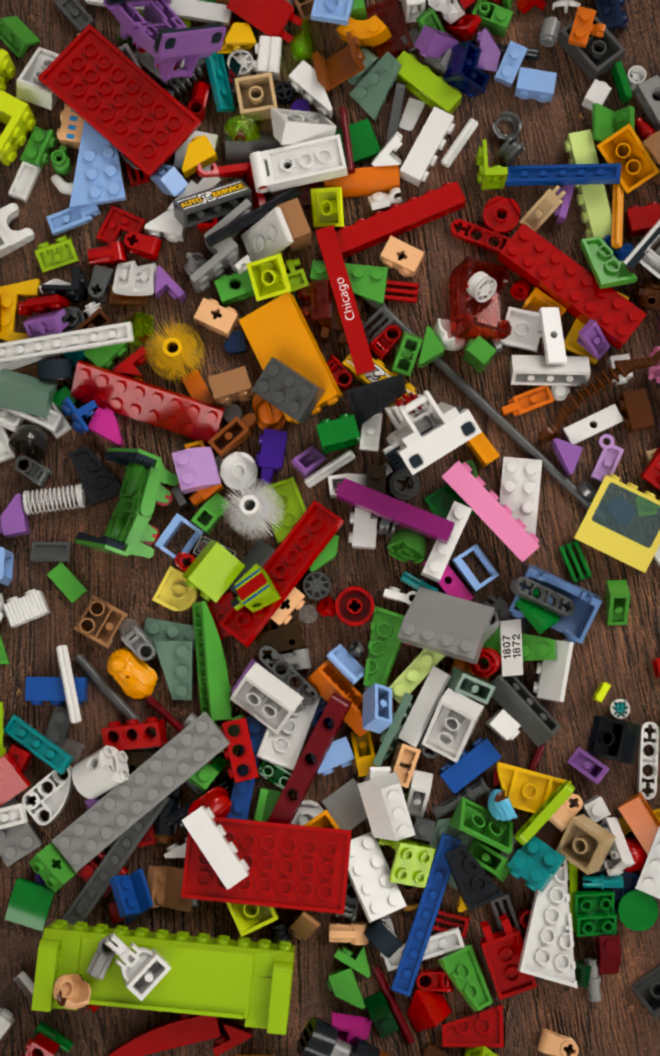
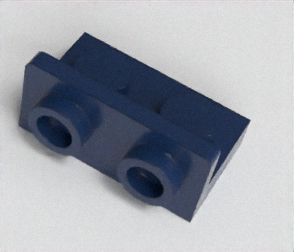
M595 0L599 20L606 25L609 31L622 27L623 30L627 29L626 22H629L627 12L623 10L625 0Z

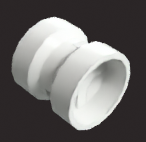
M633 66L627 73L631 91H635L637 85L646 79V70L642 66Z

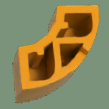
M376 15L362 21L350 17L348 26L340 25L336 29L344 42L349 44L346 35L349 31L354 37H358L363 47L378 46L392 37L388 27Z

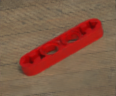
M456 219L451 223L450 233L453 237L498 255L501 251L502 243L505 242L506 245L510 240L509 237L462 219ZM458 225H461V226H462V227H461L462 230H460L459 232H456V228H455V227H458ZM467 228H470L468 236H465ZM478 231L482 237L479 240H474L471 237V233ZM489 239H498L499 245L495 247L491 246L489 244Z

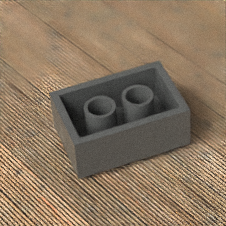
M595 15L593 24L602 23ZM573 20L560 31L557 42L590 80L594 82L595 79H598L611 69L615 62L622 60L625 48L607 28H605L603 38L590 35L586 48L568 44Z
M274 357L270 359L252 388L253 392L300 423L307 421L325 392L317 384Z

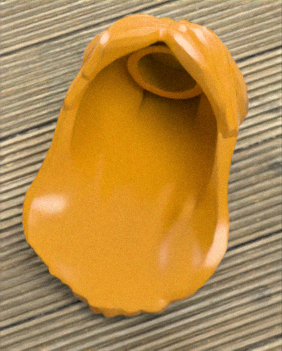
M122 647L112 652L108 658V673L113 676L127 696L141 700L152 695L158 678L157 673L144 660L138 658L131 649Z

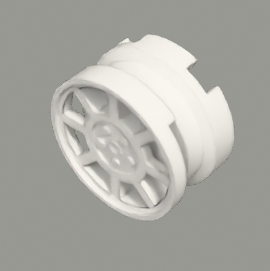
M239 49L229 55L227 60L228 67L232 57L241 65L237 78L251 76L254 73L253 57L248 51Z
M479 271L469 279L467 283L469 287L466 288V291L478 302H486L493 296L497 283L488 274Z

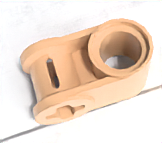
M572 793L548 821L560 831L565 830L571 818L575 817L583 807L582 798ZM570 798H571V799H574V801H573V802L575 803V806H574V807L570 805V802H569V799H570Z
M542 1029L537 1047L538 1051L555 1056L578 1055L579 1048L573 1038L549 1029ZM570 1044L573 1049H569L568 1052H566L564 1047H568Z

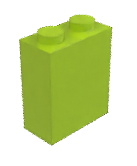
M211 539L182 577L187 580L185 584L192 590L197 588L201 592L199 596L207 602L212 600L217 603L245 568V565L221 544Z

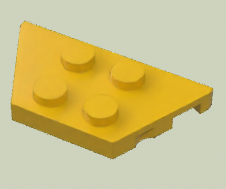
M496 762L501 790L506 791L503 796L509 797L513 808L535 813L551 794L566 781L561 778Z

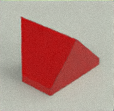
M415 990L407 1015L416 1032L436 1027L452 1010L442 993Z

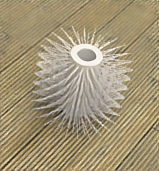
M252 480L249 489V483L247 486H244L246 483L240 484L243 485L241 487H244L242 489L239 485L237 486L241 493L239 492L241 496L238 495L237 497L232 493L228 495L230 500L226 503H232L224 507H231L229 509L233 510H228L229 512L224 514L232 513L228 514L231 515L229 516L231 518L228 520L232 519L230 524H232L231 526L234 525L238 533L240 530L243 534L246 531L247 535L249 533L250 537L251 534L252 538L255 532L258 541L260 533L264 532L261 538L263 535H268L265 534L267 530L271 534L267 526L269 527L267 523L276 530L271 523L279 527L277 524H282L278 523V518L286 514L277 512L282 511L281 509L283 508H280L282 506L274 507L277 506L275 505L277 503L274 502L278 499L275 496L276 494H274L276 491L273 492V490L267 489L268 485L261 487L259 483L258 486L256 484V490L255 484L253 488Z

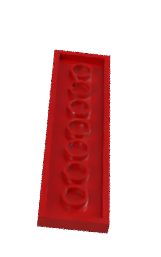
M83 361L77 362L70 394L76 400L85 403L94 400L97 407L103 409L107 407L117 414L198 441L203 440L207 444L220 430L225 412L224 408Z
M314 500L262 567L267 572L281 599L256 612H252L245 606L237 611L232 606L218 625L246 647H249L345 521Z

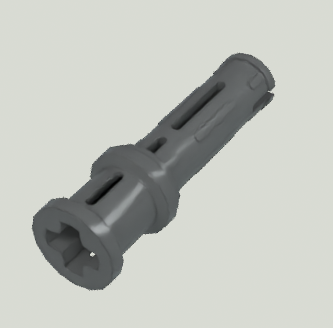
M480 777L476 783L470 786L466 785L460 793L432 807L431 809L437 820L455 810L462 797L475 802L479 796L491 793L484 779Z

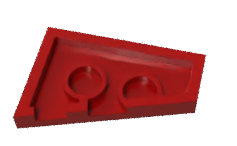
M503 1004L442 1024V1047L485 1046L489 1048H504Z

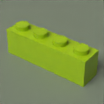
M406 51L400 54L397 60L402 67L396 81L406 83V89L432 109L435 106L452 114L461 104L462 95L460 91L448 85L443 77L435 75L427 65H422L418 62L413 54H408Z

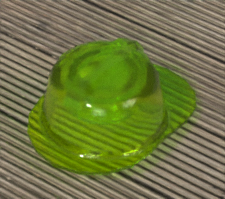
M304 18L302 22L303 31L293 37L290 49L295 61L311 59L313 62L311 55L313 54L312 33L308 20Z

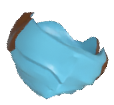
M493 789L489 794L487 803L490 814L496 820H502V822L517 819L518 816L512 807L509 797L503 796L506 791Z

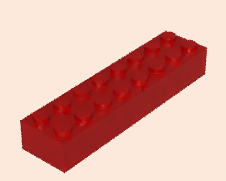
M522 223L499 253L498 261L533 287H537L564 306L568 313L586 325L590 319L595 320L607 341L618 350L623 347L647 315L611 287L600 289L592 273L524 223Z

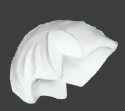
M437 318L433 331L445 350L457 351L463 348L465 340L462 338L461 329H455V323L450 320Z

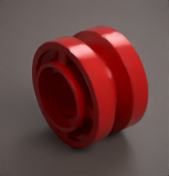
M484 647L482 648L477 665L470 663L471 670L479 677H489L499 670L501 658L495 649ZM482 658H486L489 661L488 667L483 665Z

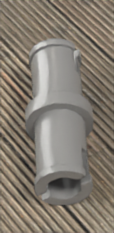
M588 957L584 959L585 964L591 966L588 999L591 1002H598L602 1000L598 959Z

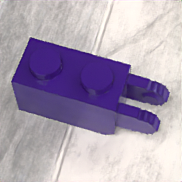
M264 428V434L260 433L259 445L262 446L261 452L256 454L255 463L261 469L260 479L263 484L268 485L272 483L274 472H279L283 469L288 432Z

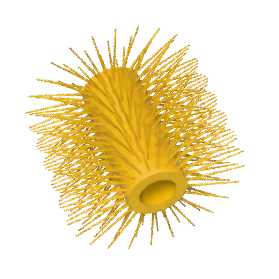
M177 322L178 333L175 323H173V329H169L167 326L166 328L164 327L168 336L167 339L162 334L160 336L153 330L157 336L151 343L153 346L148 345L151 348H146L147 350L145 351H149L146 352L151 353L149 355L156 354L153 355L155 357L149 356L151 358L148 360L155 358L153 360H156L154 361L156 362V368L163 369L164 372L166 371L165 374L169 373V375H166L167 379L171 378L172 381L174 376L173 380H175L176 373L179 376L178 383L180 385V377L183 375L187 376L186 366L193 373L190 368L195 370L194 365L196 361L198 363L204 358L201 356H204L206 353L201 351L203 349L195 350L199 347L196 344L198 343L195 340L196 338L192 337L193 335L191 334L187 338V326H185L182 333Z

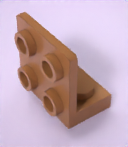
M169 865L149 866L147 885L153 901L152 908L167 907L184 912L191 911L192 899L181 898L184 868Z

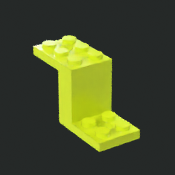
M1 48L0 122L6 124V127L0 136V161L2 164L9 166L16 159L20 146L25 144L27 134L35 127L36 119L27 103L5 92L7 83L15 76L16 67L9 53Z

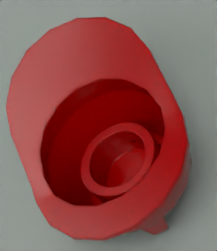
M223 787L212 788L191 804L188 809V815L204 805L206 808L210 807L215 817L226 818L232 805L229 792Z

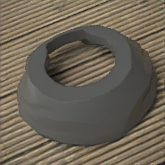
M511 111L502 112L496 121L492 123L494 134L503 141H507L513 135L518 136L522 128L521 119L516 113ZM501 121L511 123L513 132L509 135L502 134L497 127Z

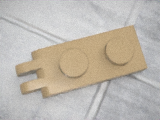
M557 185L553 190L549 188L519 222L521 224L524 223L536 232L564 202L561 198L566 192L563 190L559 195H556L561 187Z

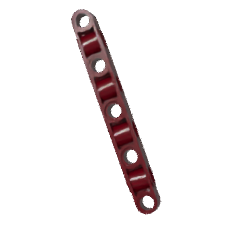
M335 692L332 694L267 822L292 823L352 701ZM326 718H331L334 721L333 728L326 725ZM309 753L315 755V763H311L308 760ZM290 789L297 791V798H293L290 795Z

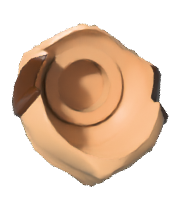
M80 974L60 975L54 982L53 996L60 1006L68 1009H78L89 1004L91 988L89 982L84 981Z

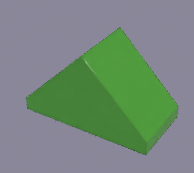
M428 326L417 368L425 367L445 353V348L432 328Z

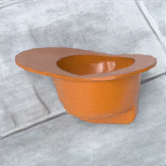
M255 393L252 399V407L258 420V426L263 431L264 428L280 430L286 422L283 411Z

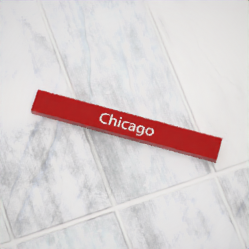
M334 225L315 230L356 374L359 376L376 371Z

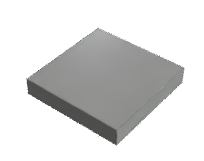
M354 777L322 800V803L341 829L352 830L367 818L358 783Z

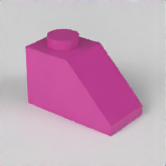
M98 407L87 425L89 430L124 448L125 444L118 419L114 416L115 412L107 407L104 410Z

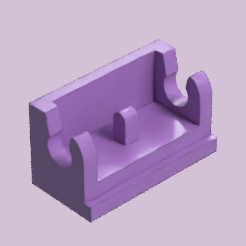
M65 309L33 315L24 321L23 324L28 337L34 338L62 333V330L69 324V322H62V317L66 314Z

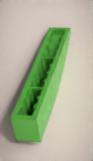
M206 601L192 603L201 714L207 712L213 721L232 719L231 687L217 628Z

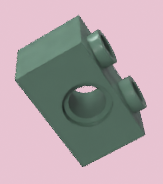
M453 666L450 673L452 676L447 686L460 694L487 705L496 687L478 676Z

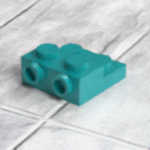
M534 835L520 850H517L507 866L511 868L509 873L517 879L523 877L527 880L525 885L534 892L537 889L543 892L566 858Z

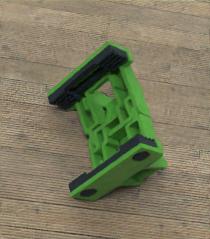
M108 448L104 459L126 467L119 495L120 500L115 507L103 536L98 538L84 532H78L75 543L96 551L126 557L134 555L151 558L154 555V549L146 544H155L160 534L155 526L149 525L148 522L152 518L155 504L167 506L171 503L173 494L169 488L163 485L176 486L179 483L178 476L163 467L164 464L161 462V457L136 448Z

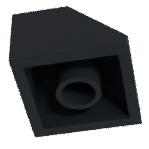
M594 716L587 753L592 756L633 765L641 725Z

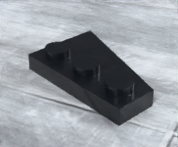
M402 374L346 390L357 427L395 402V398H401L402 393H408Z
M87 446L69 453V457L91 507L120 495L122 485Z
M464 845L444 853L467 911L474 910L505 895Z

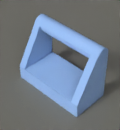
M176 513L154 544L173 559L176 555L169 551L166 546L183 523L195 532L181 552L189 554L204 533L178 513Z
M475 544L452 560V563L474 593L500 575L478 544ZM472 551L491 575L481 584L462 559Z
M0 547V583L9 586L13 580L14 554Z
M341 644L326 656L352 685L365 675V669Z

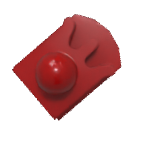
M518 0L516 5L519 11L525 15L535 5L543 11L547 3L545 0Z

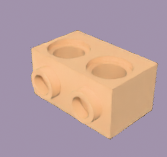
M398 742L390 769L391 773H397L401 786L409 788L421 750Z

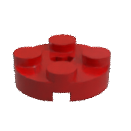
M496 196L486 203L482 212V220L488 230L499 234H507L518 225L521 211L515 200ZM498 211L506 213L504 219L497 217Z

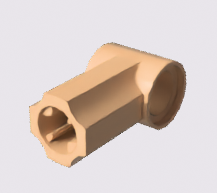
M329 923V942L368 945L369 940L365 936L364 931L369 927V923Z

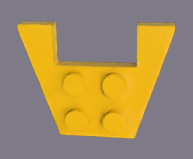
M32 279L0 287L1 340L10 342L29 338L27 333L15 332L19 296L39 297L40 279Z

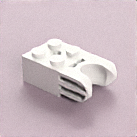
M16 203L8 204L0 209V258L28 244L35 238V233L30 228H24L19 231L9 228L10 222L20 212Z

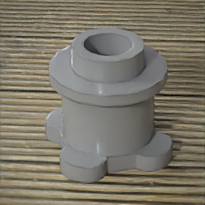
M187 252L186 258L189 260L185 264L184 269L191 276L208 260L200 252Z

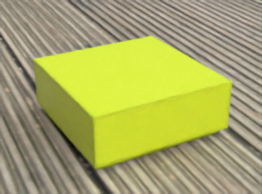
M600 682L592 699L602 703L611 685L607 682Z

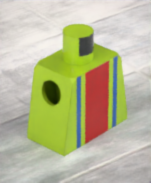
M256 563L235 583L234 587L238 596L230 602L237 611L245 606L252 612H256L278 601L281 597L267 572Z

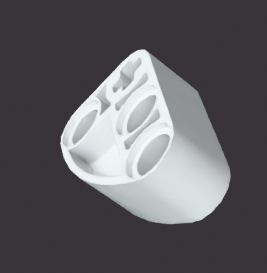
M71 766L67 768L68 778L66 780L62 779L60 774L53 770L22 797L25 809L37 824L43 826L52 823L66 807L74 785L72 780L73 768ZM47 781L53 786L50 793L44 789ZM30 797H36V804H31L29 802V800H31ZM43 810L49 813L48 821H44L41 818Z

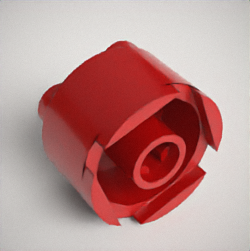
M351 586L344 589L335 601V612L338 619L349 627H360L366 624L374 613L375 604L373 597L362 587ZM352 602H356L358 606L360 605L357 612L349 609V606H352Z

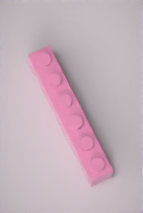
M458 460L441 477L515 556L524 563L540 548L538 544L540 540L533 533L529 535L524 530L527 526L519 518L515 520L511 516L513 513L506 504L502 506L497 501L499 497L492 490L488 492L484 488L486 483L479 476L475 478L470 473L472 469L466 462L462 464Z

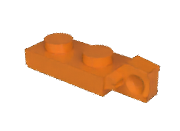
M542 385L512 397L508 400L509 405L501 407L500 412L503 417L512 413L514 417L554 403L555 399L549 386Z

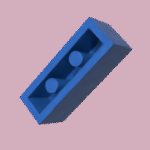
M26 677L25 701H31V705H43V701H51L50 705H62L63 701H66L62 677ZM73 677L78 704L82 705V701H88L89 678Z
M480 737L471 744L473 747L469 751L464 749L457 763L453 762L451 764L447 762L440 768L442 772L439 775L453 794H456L502 758L487 738L482 740Z

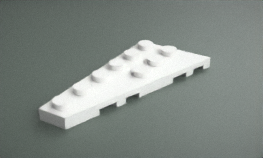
M565 859L545 890L542 892L537 889L535 892L517 971L578 988L575 978L576 963L573 955L572 916L569 908L567 860Z

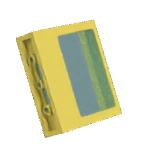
M614 474L604 475L602 477L603 481L578 531H575L572 538L646 573L660 545V501L655 499L656 495L649 491L642 493L637 490L638 486L627 482V484L620 482L621 478Z

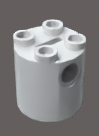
M106 745L75 764L72 769V780L77 791L87 799H95L128 780L130 774L127 754L124 751H118L113 746Z

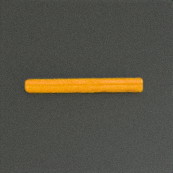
M613 184L611 247L615 250L623 246L624 189L621 184Z

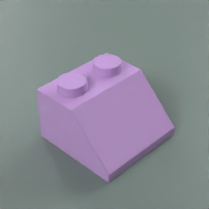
M211 446L188 448L172 453L183 494L221 484Z

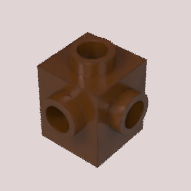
M645 280L643 287H639L637 297L639 298L640 306L645 309L660 310V282Z

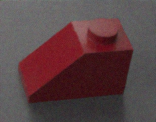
M616 933L614 935L595 936L598 973L618 974L621 960L620 935Z

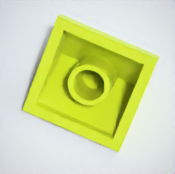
M342 187L310 189L313 227H329L332 225L334 227H344Z

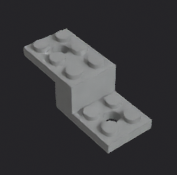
M247 198L203 235L207 249L214 256L189 276L192 287L197 293L206 291L211 286V282L224 275L225 270L240 260L238 244L232 239L239 232L212 247L208 245L206 238L208 235L253 210L252 203Z

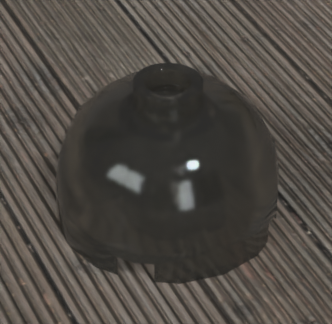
M34 423L20 425L13 431L8 445L16 454L20 455V452L28 454L26 455L27 457L38 460L43 459L47 454L49 438L39 425Z

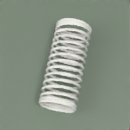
M81 483L75 484V491L73 485L70 488L67 485L66 490L62 486V493L59 486L57 490L54 487L53 492L49 488V494L46 488L44 491L40 489V493L38 489H36V493L33 489L31 493L29 490H24V510L27 515H31V513L34 515L40 512L43 514L44 511L47 513L48 511H61V509L65 511V509L69 510L70 508H85L86 499ZM75 494H76V499H77V503H78L77 507H76V504H75ZM62 497L65 505L64 508L62 506Z

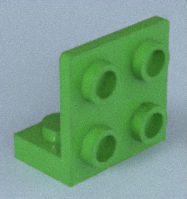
M598 103L592 105L593 140L601 143L629 123L635 131L634 107L627 106L613 111Z

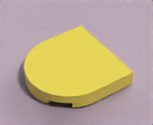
M170 566L152 601L172 611H185L192 607V603L196 602L198 589L192 590L185 584L187 580L182 577L184 572Z

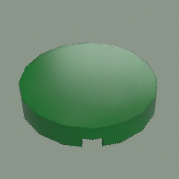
M633 889L623 894L617 904V914L620 921L625 927L633 931L648 930L655 924L658 918L659 908L656 900L651 895L638 889Z

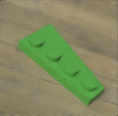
M312 260L310 280L331 287L324 261ZM345 263L353 294L384 306L388 267Z
M375 606L373 622H371V637L368 645L369 652L368 659L366 660L364 686L370 688L374 683L386 686L402 644L397 636L405 617L404 615Z
M498 628L483 644V648L490 647L495 649L501 658L500 628ZM522 633L523 661L557 660L556 640ZM482 658V663H489L486 658Z

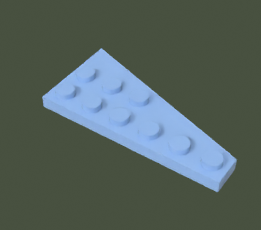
M85 121L70 199V210L126 200L118 150Z

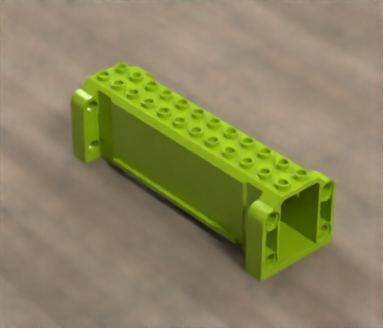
M56 919L55 922H52L44 929L39 943L31 1010L51 1012L55 1008L77 1011L78 1009H68L60 1006L53 996L56 979L60 975L72 973L80 974L84 981L89 982L91 988L90 1005L234 1019L244 1018L245 1027L267 1029V1033L286 1035L295 945H291L289 941H279V944L271 943L269 939H259L258 942L250 941L251 938L238 937V940L230 939L228 935H218V938L210 937V934L198 933L197 936L189 935L187 931H177V934H172L166 929H157V932H151L146 927H137L136 930H130L125 925H117L116 928H110L108 924L96 923V926H89L88 922L84 921L68 924L67 920ZM115 933L130 948L132 942L138 947H144L149 950L154 948L168 961L171 970L141 1001L125 986L121 967L115 962L119 958L117 954H115L103 980L95 978L86 972L98 949L99 942L104 937ZM105 945V948L108 951H113L107 945Z

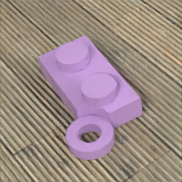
M604 434L599 438L598 443L602 451L590 478L601 483L604 475L614 474L625 450L614 445V438L610 434ZM603 439H609L610 444L605 445Z

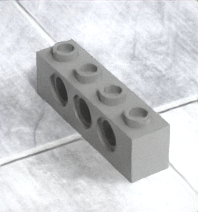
M656 75L638 84L634 94L657 132L660 130V101H656L653 97L660 99V78Z

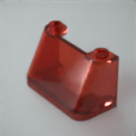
M468 256L451 272L449 277L450 333L452 337L457 339H476L480 335L483 339H505L511 334L512 327L510 322L507 320L501 321L500 290L509 281L507 267ZM479 271L485 272L496 280L497 283L493 296L482 303L475 300L466 291V288L469 287L467 284L469 279Z

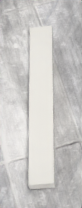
M85 0L86 4L106 7L103 4L104 0ZM172 0L171 4H168L180 19L206 23L220 22L225 26L230 25L232 11L226 8L227 5L199 0ZM144 6L134 7L138 12L144 13Z
M132 322L0 343V364L134 342Z

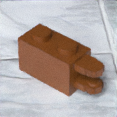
M251 412L241 419L236 416L208 441L209 445L222 460L252 435L250 431L258 424L256 414Z

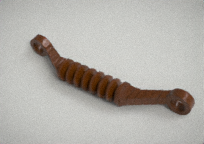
M660 350L653 357L635 360H616L614 362L615 369L607 366L609 373L601 370L602 378L594 375L596 382L588 379L589 387L581 384L583 391L575 388V396L568 393L553 426L547 427L539 433L538 438L541 443L545 444L558 435L569 414L581 408L580 401L586 405V397L593 400V392L599 396V388L607 391L605 384H609L612 387V379L620 382L618 375L626 378L635 369L660 365Z

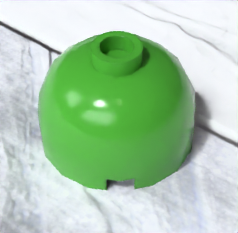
M403 528L397 530L392 535L387 549H390L389 554L395 559L407 563V559L414 560L413 564H417L425 559L427 543L422 534Z

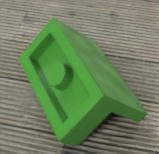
M17 16L0 19V39L18 58L25 56L29 46L39 44L40 40Z
M261 787L254 820L268 821L282 791Z

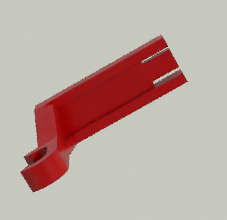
M214 162L210 167L212 171L202 170L200 163L196 166V173L202 178L243 177L245 175L247 185L252 190L253 210L266 203L264 193H257L255 190L250 162L218 167Z

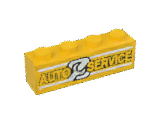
M351 353L342 362V365L363 385L398 375L394 371L390 372L385 368L386 365L379 359H373L376 371L359 376L356 374ZM407 382L405 385L408 393L405 395H409L410 392L417 394L415 387Z

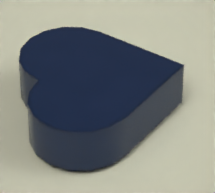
M236 330L231 333L230 339L224 343L225 352L231 355L247 352L245 337L241 331Z

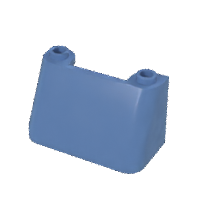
M528 564L523 577H527L574 602V613L571 616H559L561 620L550 628L563 633L566 636V641L582 644L602 603L601 598L584 588ZM514 595L509 611H511L512 616L522 619L525 616L515 605L521 597ZM549 595L548 603L552 605L553 598Z

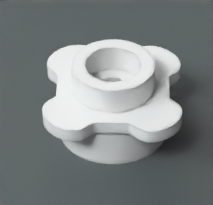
M93 301L85 305L86 310L83 312L89 317L100 308L101 303L96 304Z

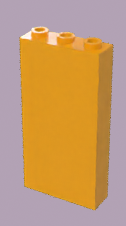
M289 292L284 293L239 319V323L263 371L270 359L274 357L325 390L312 411V415L321 412L322 407L327 404L328 406L334 405L339 401L338 398L343 396L293 294ZM284 413L288 422L300 423Z

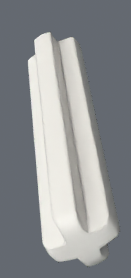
M473 118L469 119L442 158L441 164L447 168L451 166L477 128L478 122Z
M348 450L304 479L308 488L313 487L355 459L354 453Z

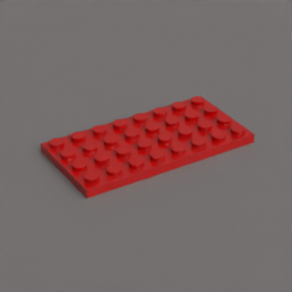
M90 24L38 77V80L149 178L162 167L202 124L201 120Z
M215 817L213 819L216 824H221L227 833L225 837L228 842L232 841L237 847L238 852L236 854L240 860L244 859L250 867L248 870L250 874L228 890L188 831L181 898L344 914L352 830Z

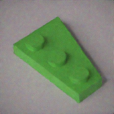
M600 236L581 239L580 246L600 289L635 283L638 277L634 273L631 274L626 269L627 265L613 255L614 251Z
M467 944L465 948L455 950L437 960L473 1011H480L493 1003L471 944Z

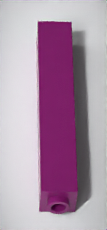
M346 478L343 479L342 483L339 482L335 489L337 500L446 545L455 526V523Z

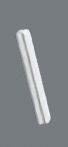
M60 645L56 647L69 719L71 723H78L82 719L67 645Z

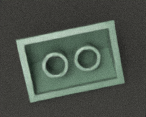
M2 369L0 371V407L47 419L58 382L39 380L38 377Z

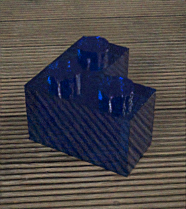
M468 40L454 45L443 79L470 98L484 94L490 78L488 74L477 67L481 49Z

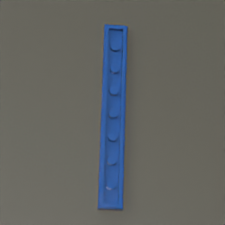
M442 833L426 887L423 890L391 986L392 991L409 997L411 995L451 874L444 853L460 846L462 839Z

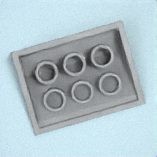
M419 587L403 619L397 637L402 643L477 665L495 608Z

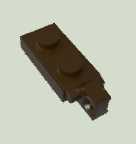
M367 465L366 487L385 494L387 465ZM371 514V519H378V516Z

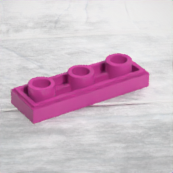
M447 564L437 584L445 594L469 601L474 598L473 595ZM450 578L451 583L446 584L444 579Z

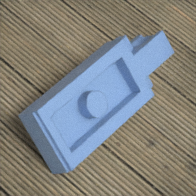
M98 205L71 210L67 208L47 216L46 219L53 236L89 223L93 220L92 217L101 213Z

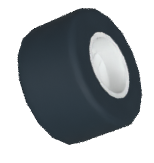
M48 359L37 362L39 380L73 378L71 359Z
M380 919L373 921L364 931L368 940L387 958H390L402 946V941Z

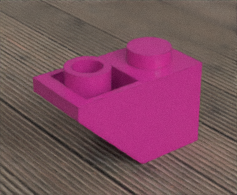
M332 1012L330 1024L337 1028V1038L349 1043L355 1036L362 1040H366L369 1037L372 1023L371 1018Z

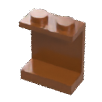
M349 31L346 33L349 45L326 60L318 51L311 54L317 80L327 92L366 69L364 65L365 56L360 50V47H362L361 42L357 36L354 37Z

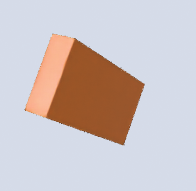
M198 369L194 370L193 373H188L187 376L181 377L191 398L212 405L216 403Z

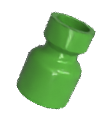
M61 145L59 150L51 153L52 166L55 172L61 176H66L72 171V163L68 157L69 151L65 145Z

